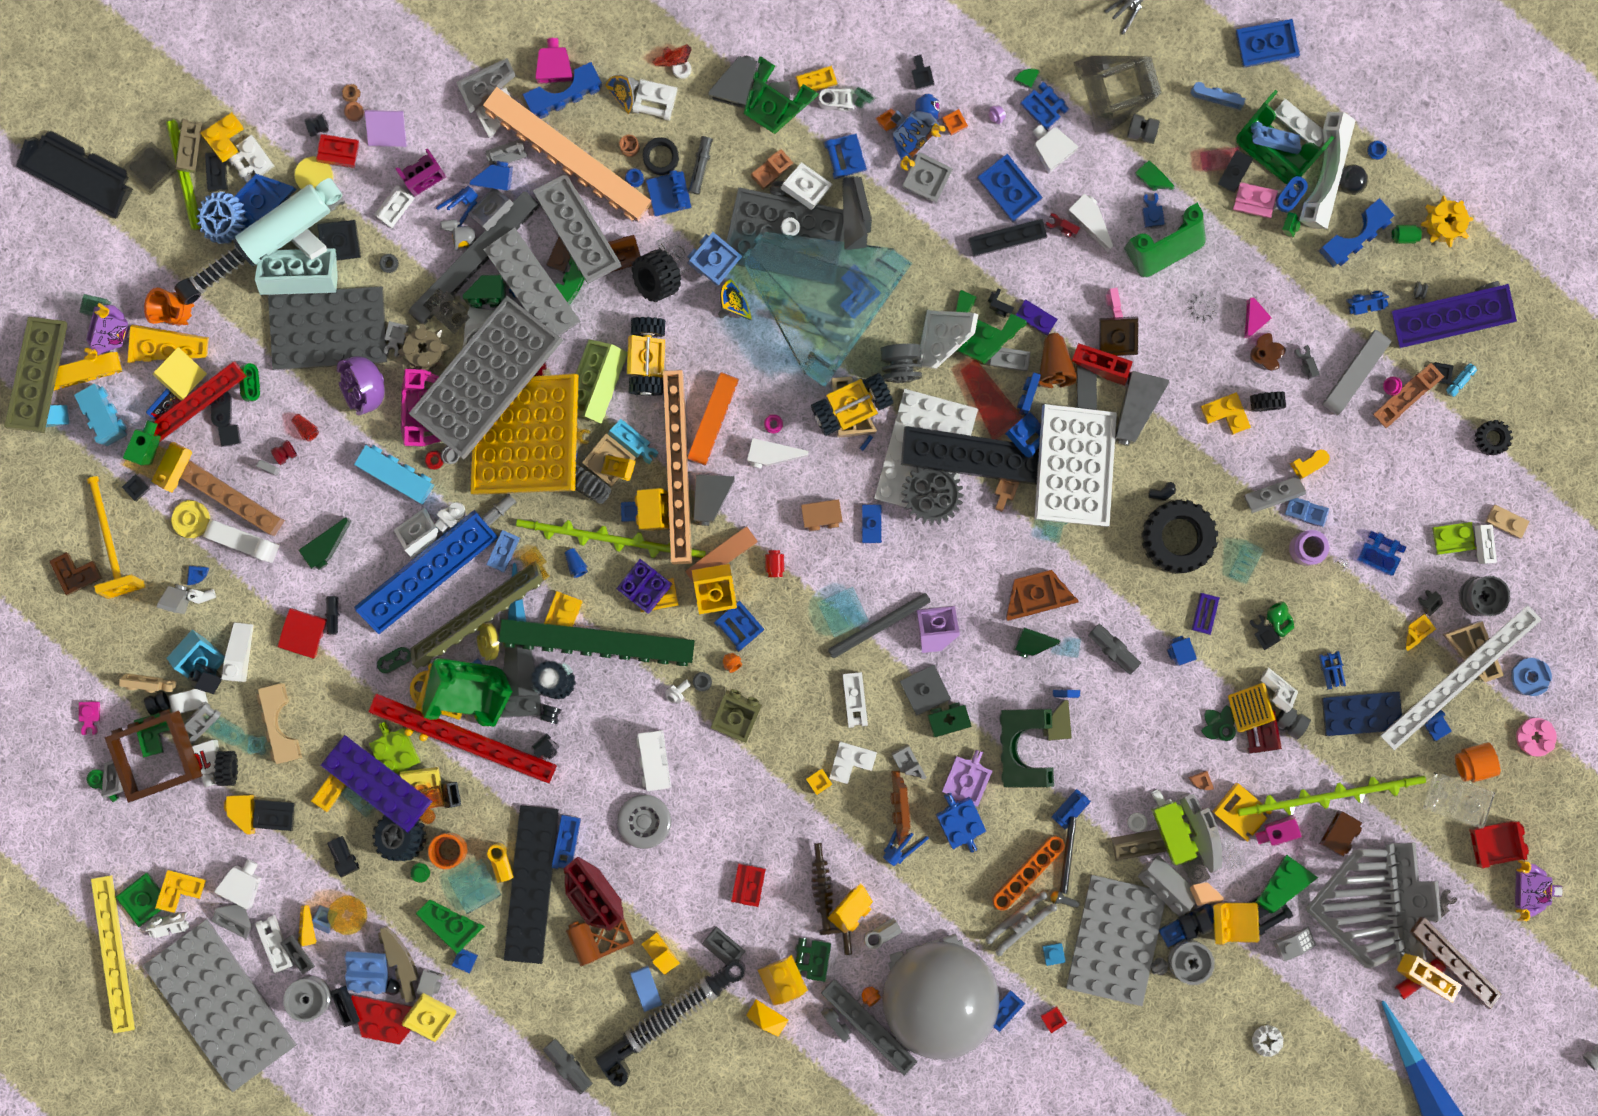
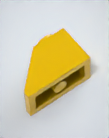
M254 795L226 796L224 811H227V816L245 834H254Z

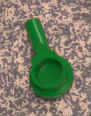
M98 769L90 771L87 775L88 785L91 788H100L102 790L104 772ZM116 794L108 796L113 803L119 799Z

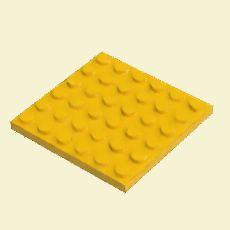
M577 374L532 377L473 448L471 494L575 491Z

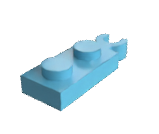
M622 419L608 432L609 436L636 458L642 455L647 464H650L653 460L649 455L655 458L658 455L656 449L648 447L650 442Z

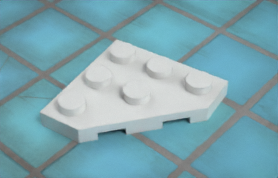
M927 310L920 345L921 359L917 360V364L922 365V368H938L975 334L978 314Z

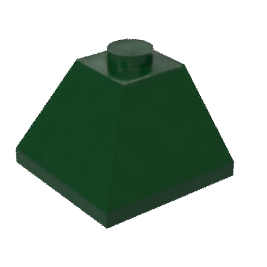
M1023 627L1020 628L1013 650L1017 651L1016 655L1027 658L1028 655L1034 656L1060 644L1061 640Z

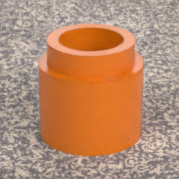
M1489 742L1462 749L1461 753L1455 755L1457 771L1464 782L1471 781L1474 783L1500 775L1499 759L1494 747Z
M448 832L441 834L430 843L428 850L429 858L440 869L454 868L464 861L467 855V844L456 833ZM451 839L458 843L460 853L456 859L447 860L442 856L440 848L445 840Z

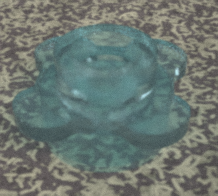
M253 735L248 737L247 752L249 754L259 753L264 755L266 753L265 743L267 738L265 736L255 737Z

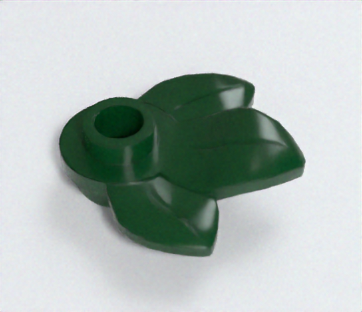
M1226 705L1221 713L1215 710L1205 711L1207 726L1201 732L1206 738L1212 740L1219 738L1222 741H1230L1235 737L1236 729L1233 726L1235 720L1230 706ZM1224 728L1229 730V734L1226 736L1222 733Z

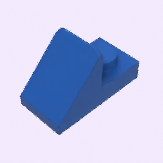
M1439 710L1424 724L1433 741H1437L1452 732L1444 719L1446 714L1442 710Z

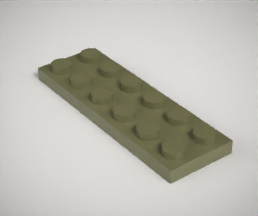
M28 317L4 425L7 429L45 433L68 325L66 321Z

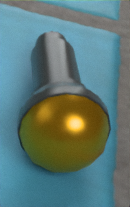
M1054 891L1050 896L1054 904H1065L1073 908L1079 907V902L1065 897L1060 891Z

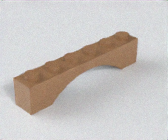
M189 459L180 477L181 479L269 535L275 536L285 521L283 518L232 488Z

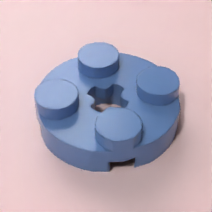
M1537 658L1522 659L1511 670L1512 684L1522 695H1541L1547 691L1552 680L1549 666ZM1529 672H1531V674L1536 675V677L1533 678L1534 682H1531V680L1527 679Z

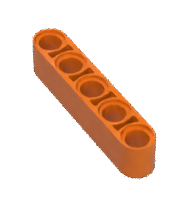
M723 372L720 373L690 449L689 460L706 466L722 426L721 423L727 413L728 404H730L735 392V386L737 387L738 378Z
M1058 836L1048 837L994 894L992 898L994 906L1002 911L1007 910L1063 851L1064 841ZM1056 839L1060 843L1059 848L1052 850L1050 843ZM1043 853L1046 855V861L1043 864H1039L1037 856ZM1026 868L1033 869V875L1030 878H1025L1023 875ZM1013 882H1019L1020 888L1016 892L1010 890V885ZM1000 896H1005L1007 899L1006 904L1003 906L997 905V898Z

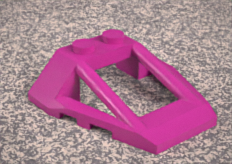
M404 370L401 389V433L404 446L423 447L441 442L435 435L424 437V432L430 431L409 414L421 397L429 390L424 389V381L434 383L439 378V376L426 370Z

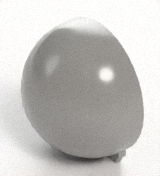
M956 933L943 937L944 942H940V939L906 949L907 953L905 954L903 951L890 954L891 962L888 963L890 972L883 990L885 1019L893 1035L905 1048L928 1059L950 1060L972 1052L988 1037L998 1016L999 991L991 969L978 954L964 946L962 939L958 940Z

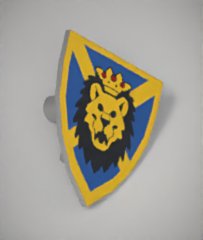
M614 75L608 79L605 87L625 111L630 114L634 106L633 90L639 87V83L631 77Z

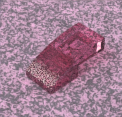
M1239 147L1200 152L1203 172L1226 169L1235 151L1239 150Z

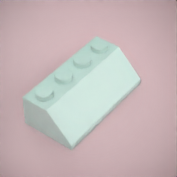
M329 248L326 252L312 260L300 249L275 251L257 264L255 282L260 295L336 293L338 280L335 248Z

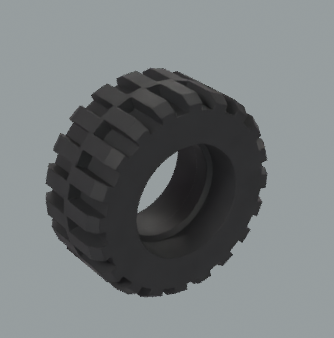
M1182 499L1169 501L1157 507L1143 525L1144 531L1141 534L1143 538L1142 546L1147 552V558H1150L1153 561L1152 564L1156 567L1162 568L1161 570L1165 572H1172V574H1184L1204 566L1209 558H1212L1214 555L1213 551L1217 548L1218 544L1216 541V537H1218V531L1215 530L1216 522L1210 518V512L1202 509L1203 506L1200 504H1194L1190 500L1182 501ZM1174 519H1184L1190 522L1197 533L1195 547L1184 555L1171 553L1165 547L1162 540L1164 527Z

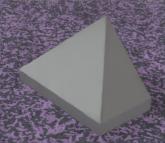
M113 761L104 763L103 798L123 791Z
M239 905L216 908L212 922L247 939L251 924L246 909Z

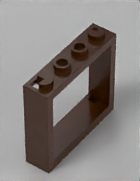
M170 709L159 713L160 717L155 718L154 715L143 719L144 723L139 724L138 721L127 725L128 729L123 730L121 727L112 730V735L104 737L128 803L203 776L180 711L172 713ZM167 721L185 774L139 791L120 738Z

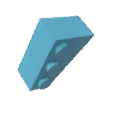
M92 384L74 395L82 413L89 420V423H87L89 428H93L97 434L94 437L96 443L109 446L127 436L125 432L127 427L116 416L118 411L114 404L109 403L107 400L108 393L103 386L100 387L97 384Z

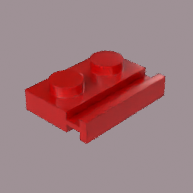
M321 134L316 161L355 168L360 142L356 139Z
M738 863L731 902L759 907L766 868Z

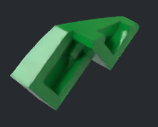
M1150 160L1135 172L1136 176L1148 187H1152V191L1168 188L1173 190L1175 188L1172 182Z

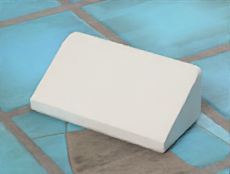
M396 185L374 215L392 228L415 198Z

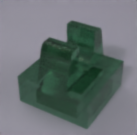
M858 87L854 92L858 95L854 105L861 109L866 102L872 104L876 99L874 95L862 87Z

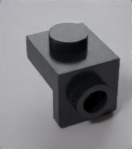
M998 288L996 293L992 291L988 302L991 303L989 308L996 311V315L1006 318V316L1009 317L1014 307L997 300L1001 289Z

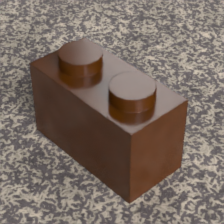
M1338 810L1319 844L1344 857L1345 854L1350 852L1352 848L1351 842L1354 837H1358L1360 834L1362 822Z

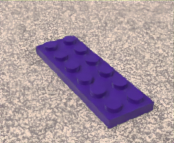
M1509 284L1392 311L1400 348L1517 322Z
M346 735L343 736L320 765L406 832L411 830L433 802Z

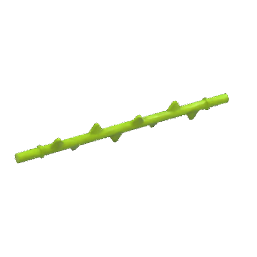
M517 519L516 522L517 527L543 531L545 538L548 540L554 533L578 537L579 543L582 546L589 539L614 543L618 552L627 545L648 549L652 558H655L660 551L671 553L670 542L666 545L644 541L641 532H638L631 539L609 535L606 526H602L598 532L574 529L571 520H567L563 526ZM691 549L692 557L703 558L706 555V551Z
M1370 777L1368 786L1346 789L1341 783H1337L1334 792L1312 796L1302 789L1298 798L1278 802L1271 795H1267L1264 804L1239 808L1237 812L1239 816L1284 809L1288 815H1293L1295 806L1318 802L1324 809H1327L1330 800L1351 796L1358 803H1361L1367 793L1389 790L1393 796H1398L1401 787L1408 788V786L1426 783V777L1403 778L1402 780L1379 783L1374 777Z

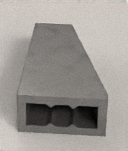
M1135 371L1129 374L1115 434V440L1119 441L1118 444L1129 446L1130 443L1136 442L1167 388L1169 379Z

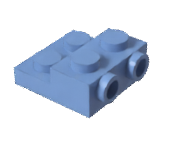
M712 232L710 236L706 234L699 242L701 247L698 250L694 248L687 256L690 259L687 264L718 286L741 259L742 255Z
M347 951L345 956L347 990H353L354 993L372 991L373 994L386 992L389 981L386 954Z

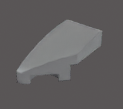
M908 744L891 753L901 772H904L906 775L920 777L921 779L927 778Z

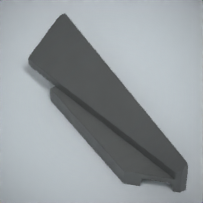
M858 176L845 177L842 180L844 249L867 248V233H871L872 218L862 178Z

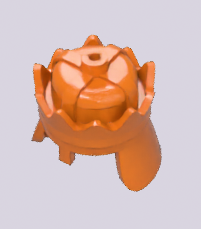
M157 287L147 294L144 303V313L149 323L158 324L166 322L180 327V325H189L187 320L192 316L191 308L194 307V304L185 305L176 292H169Z

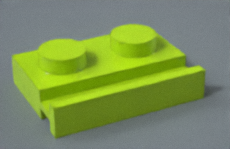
M1472 522L1432 528L1436 555L1476 549Z

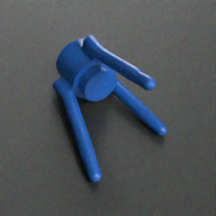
M467 186L442 202L436 209L439 210L450 202L452 203L446 208L447 210L456 206L460 201L464 205L469 203L470 205L459 221L460 225L457 226L461 227L468 213L477 204L475 199L478 195L470 186Z
M895 829L888 846L884 849L886 854L883 858L895 867L897 863L901 864L907 856L927 841L929 837H924L903 854L901 850L912 838L913 833H910L898 848L895 846L891 848L897 837Z

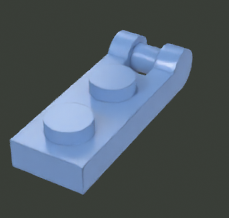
M1202 82L1195 83L1191 89V95L1195 98L1238 110L1242 109L1246 99L1238 93L1232 92L1229 94L1223 92L1220 88H1207Z
M1260 122L1251 124V131L1254 133L1252 136L1253 143L1298 154L1301 151L1298 134L1262 126Z

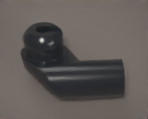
M1168 482L1162 490L1150 489L1148 498L1165 501L1175 494L1176 485L1173 482Z

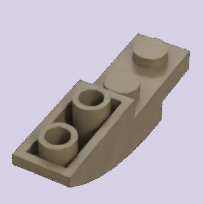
M387 926L382 927L378 937L380 943L384 945L385 951H383V954H386V963H388L389 967L397 965L395 974L397 980L401 981L400 995L402 999L405 998L406 1003L412 1002L416 999L412 981L419 978L415 963L400 938Z

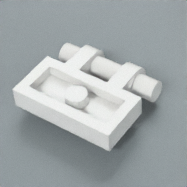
M253 135L237 144L236 146L240 152L228 159L230 164L234 165L238 170L240 178L244 179L246 183L252 178L250 174L253 172L263 175L275 167ZM244 158L250 164L247 168L241 163V160Z

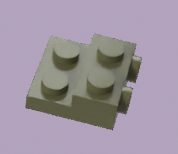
M726 690L711 728L746 743L762 705L754 697H748L747 699L741 696V692L738 690Z

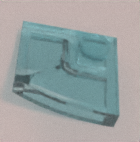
M853 586L816 602L834 638L869 622Z

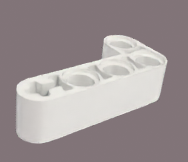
M212 519L209 520L203 535L204 538L273 563L280 546Z

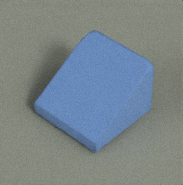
M320 905L312 920L313 927L329 934L338 912Z

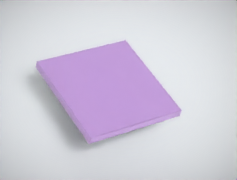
M365 110L368 146L406 147L403 111Z

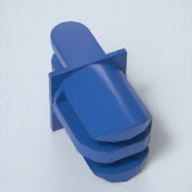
M1336 651L1334 654L1329 652L1324 656L1320 654L1319 660L1327 690L1332 689V685L1333 687H1338L1339 685L1342 687L1346 686L1342 669L1344 664H1342L1340 652ZM1333 659H1337L1338 665H1334ZM1325 661L1329 662V667L1325 666Z

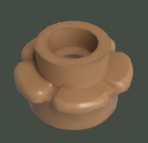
M348 84L342 90V97L345 101L356 102L357 98L361 95L360 90L354 84Z

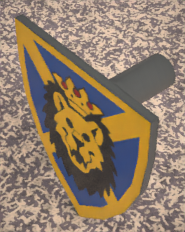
M732 279L726 281L720 291L722 310L718 312V316L724 318L729 313H733L751 321L750 309L743 293Z

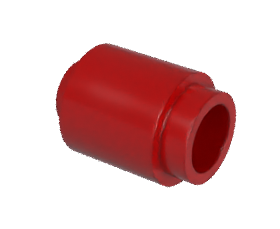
M769 550V554H765V571L768 573V577H783V572H785L784 554H780V550Z

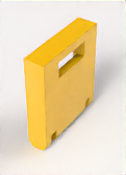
M171 442L151 482L173 493L192 455L191 450L176 442Z
M1239 783L1233 785L1212 811L1213 814L1247 842L1250 840L1246 835L1247 832L1253 836L1267 819L1263 815L1264 812L1244 816L1238 815L1237 809L1262 804ZM1234 795L1240 797L1229 812L1224 809ZM1266 811L1265 813L1271 815L1272 811Z

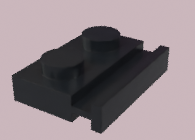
M255 800L253 828L293 831L296 803Z

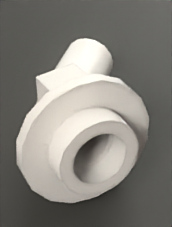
M686 679L677 687L674 685L670 686L665 691L667 700L671 703L679 704L684 698L681 693L690 687L691 683Z

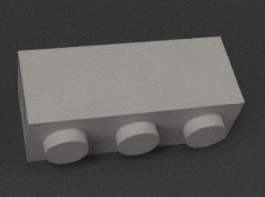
M1159 855L1151 859L1137 876L1178 916H1182L1190 911L1196 903L1190 890L1192 886Z

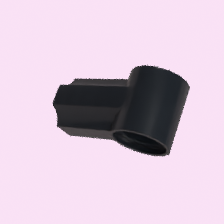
M343 836L327 843L335 860L336 871L341 878L360 869L358 862H355L356 857L351 854Z

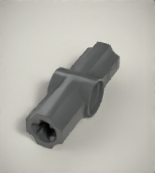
M1100 623L1088 634L1102 648V652L1105 655H1109L1108 658L1120 665L1129 675L1140 666L1141 662L1127 650V646L1116 636L1111 635Z
M556 1038L543 1048V1051L555 1064L557 1072L570 1082L579 1095L593 1084L580 1068V1063L574 1060L575 1057L568 1053Z

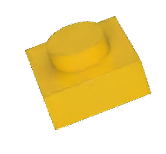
M822 768L806 778L816 795L833 785Z

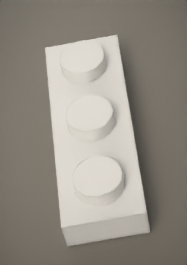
M1284 99L1274 111L1276 114L1275 118L1295 134H1298L1306 143L1312 142L1319 147L1324 141L1323 129Z

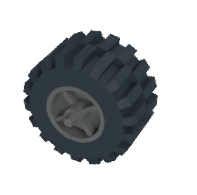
M385 815L382 816L383 819L377 821L378 826H374L375 834H372V839H375V842H373V846L377 847L376 852L381 854V857L389 861L414 859L413 857H417L420 854L418 851H423L424 849L422 845L426 843L424 835L427 834L423 830L424 824L419 823L420 818L409 832H406Z

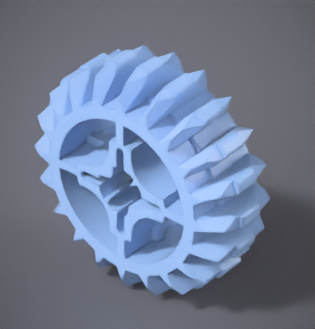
M214 192L211 196H205L206 201H201L203 207L197 208L200 211V215L196 216L200 218L197 225L202 226L200 232L205 233L204 237L210 239L211 242H217L218 244L232 242V238L242 232L241 228H246L243 221L248 219L243 217V214L247 211L241 210L244 204L238 203L239 198L233 197L231 193ZM217 217H226V219H217Z

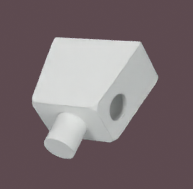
M1040 125L1033 131L1034 135L1039 139L1033 148L1048 173L1078 149V146L1056 127L1047 132Z
M247 859L243 868L234 866L214 893L245 909L251 908L261 877L253 874L258 863Z

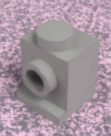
M425 969L416 993L420 995L425 993L430 997H433L435 993L438 994L441 982L438 981L443 979L445 974Z

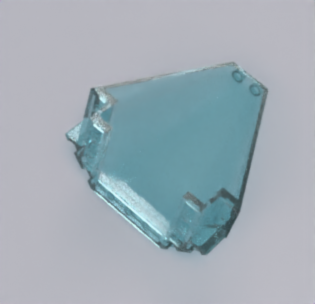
M765 232L764 235L759 233L754 241L756 243L755 247L752 250L748 249L743 256L745 259L744 266L803 376L808 375L825 387L909 269L912 262L896 252L894 248L867 245V248L845 250L844 242L770 232Z

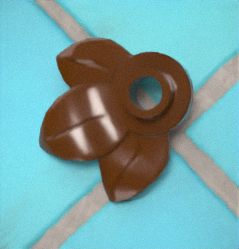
M1266 333L1257 339V345L1252 348L1250 358L1252 362L1262 364L1267 370L1274 371L1280 368L1278 359L1285 354L1286 348L1280 343H1273L1272 334Z

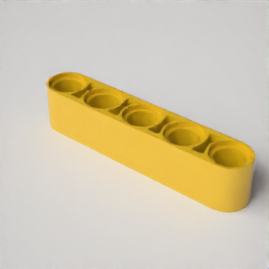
M118 352L98 355L97 359L93 362L84 359L59 366L54 391L59 390L60 387L63 389L77 385L78 382L81 384L96 380L97 377L103 378L114 375L115 372L121 373L122 367Z

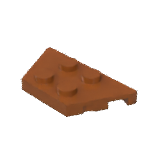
M1052 570L1014 579L1006 621L1075 604L1079 601Z
M891 771L893 793H891L890 798L891 804L895 808V812L892 813L893 824H896L897 843L900 846L909 835L911 827L908 791L903 777H900V771Z

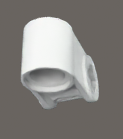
M847 88L824 89L819 95L818 105L823 110L853 111L852 99L854 90ZM824 96H829L832 99V102L825 103L823 102L822 98Z

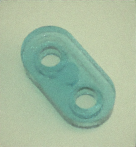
M219 717L208 728L212 735L230 745H240L245 739L244 730L223 717ZM216 723L220 724L219 730L215 729ZM233 732L237 734V738L235 740L231 737V734Z

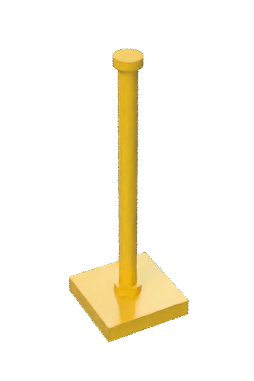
M94 476L88 478L87 483L90 484L114 577V580L95 585L94 588L97 594L111 599L144 589L145 584L143 580L132 574L125 577L121 576L98 486L99 478Z

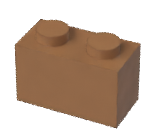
M839 499L801 505L804 529H809V532L818 531L821 526H828V529L838 528L839 524L843 523Z

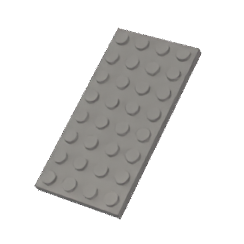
M506 296L409 414L460 457L465 459L561 344L563 339Z
M208 919L143 965L232 1092L297 1045Z

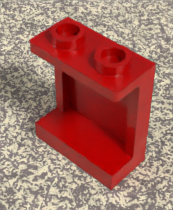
M1514 820L1469 829L1478 868H1488L1490 865L1516 860H1528L1529 849L1527 844L1524 843L1523 835H1525V830L1520 821Z

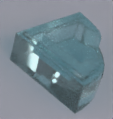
M1073 639L1066 642L1061 647L1059 655L1078 658L1081 639Z

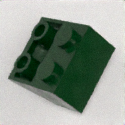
M481 275L463 294V300L468 305H471V308H482V305H490L492 308H497L506 297V281L501 275Z

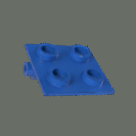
M674 170L669 175L646 180L655 217L692 208L683 171L677 172V170Z

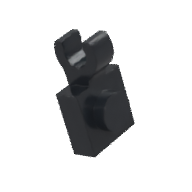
M921 54L914 56L913 60L916 69L912 70L911 73L915 89L919 90L934 86L931 67H924Z

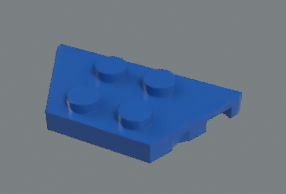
M255 174L234 196L239 198L238 203L244 204L241 210L247 211L243 214V217L248 220L243 221V224L246 228L286 201L297 189L294 186Z

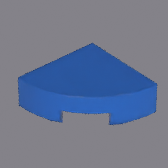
M189 566L187 585H195L203 581V578L209 572V568Z
M1053 690V696L1057 698H1079L1080 690Z

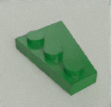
M1285 855L1256 903L1272 914L1318 877L1290 856Z
M429 900L416 913L456 955L485 927L432 900Z

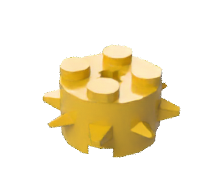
M1442 196L1441 203L1437 206L1428 204L1425 206L1429 214L1426 217V221L1421 223V226L1426 227L1428 234L1431 235V243L1436 240L1446 242L1450 248L1452 247L1453 240L1457 237L1464 239L1469 237L1466 229L1469 222L1473 220V217H1469L1463 201H1449L1445 196Z

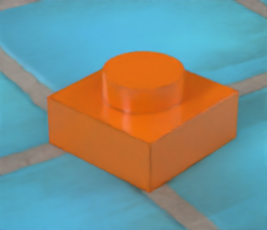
M892 108L875 118L877 123L886 132L897 125L890 119L895 113Z
M959 109L942 117V121L950 136L968 127Z

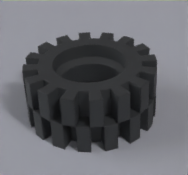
M1265 392L1251 395V411L1263 412L1286 408L1285 392Z
M1491 420L1483 423L1475 433L1476 439L1474 440L1478 444L1477 448H1480L1481 452L1486 453V455H1498L1507 451L1508 447L1512 444L1510 441L1513 440V436H1510L1512 430H1508L1509 426L1504 425L1503 421ZM1490 431L1499 433L1500 442L1497 445H1491L1487 441V434Z
M219 751L215 756L214 766L216 784L218 786H235L238 778L237 754L235 751Z

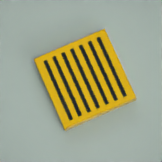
M1264 683L1228 695L1238 732L1241 733L1275 721Z

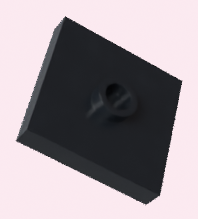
M356 220L317 224L319 240L327 249L335 248L336 261L361 258Z

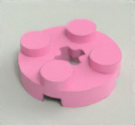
M1530 718L1525 720L1520 728H1518L1516 733L1517 744L1528 755L1544 756L1555 748L1557 736L1551 722L1542 718ZM1536 731L1538 735H1541V739L1537 743L1536 740L1532 739Z

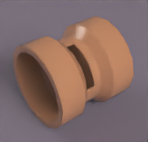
M627 134L620 139V148L625 156L633 157L638 154L640 149L639 143L634 135Z

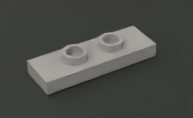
M1299 476L1245 494L1244 498L1251 513H1255L1306 495V490Z

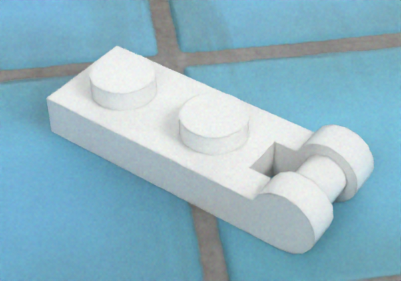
M862 672L843 674L848 728H853L854 725L868 726ZM860 711L861 717L853 718V712Z
M272 915L268 917V920L256 922L257 931L274 973L293 966L292 959L280 944L284 938L276 916ZM271 927L273 932L267 934L266 928Z

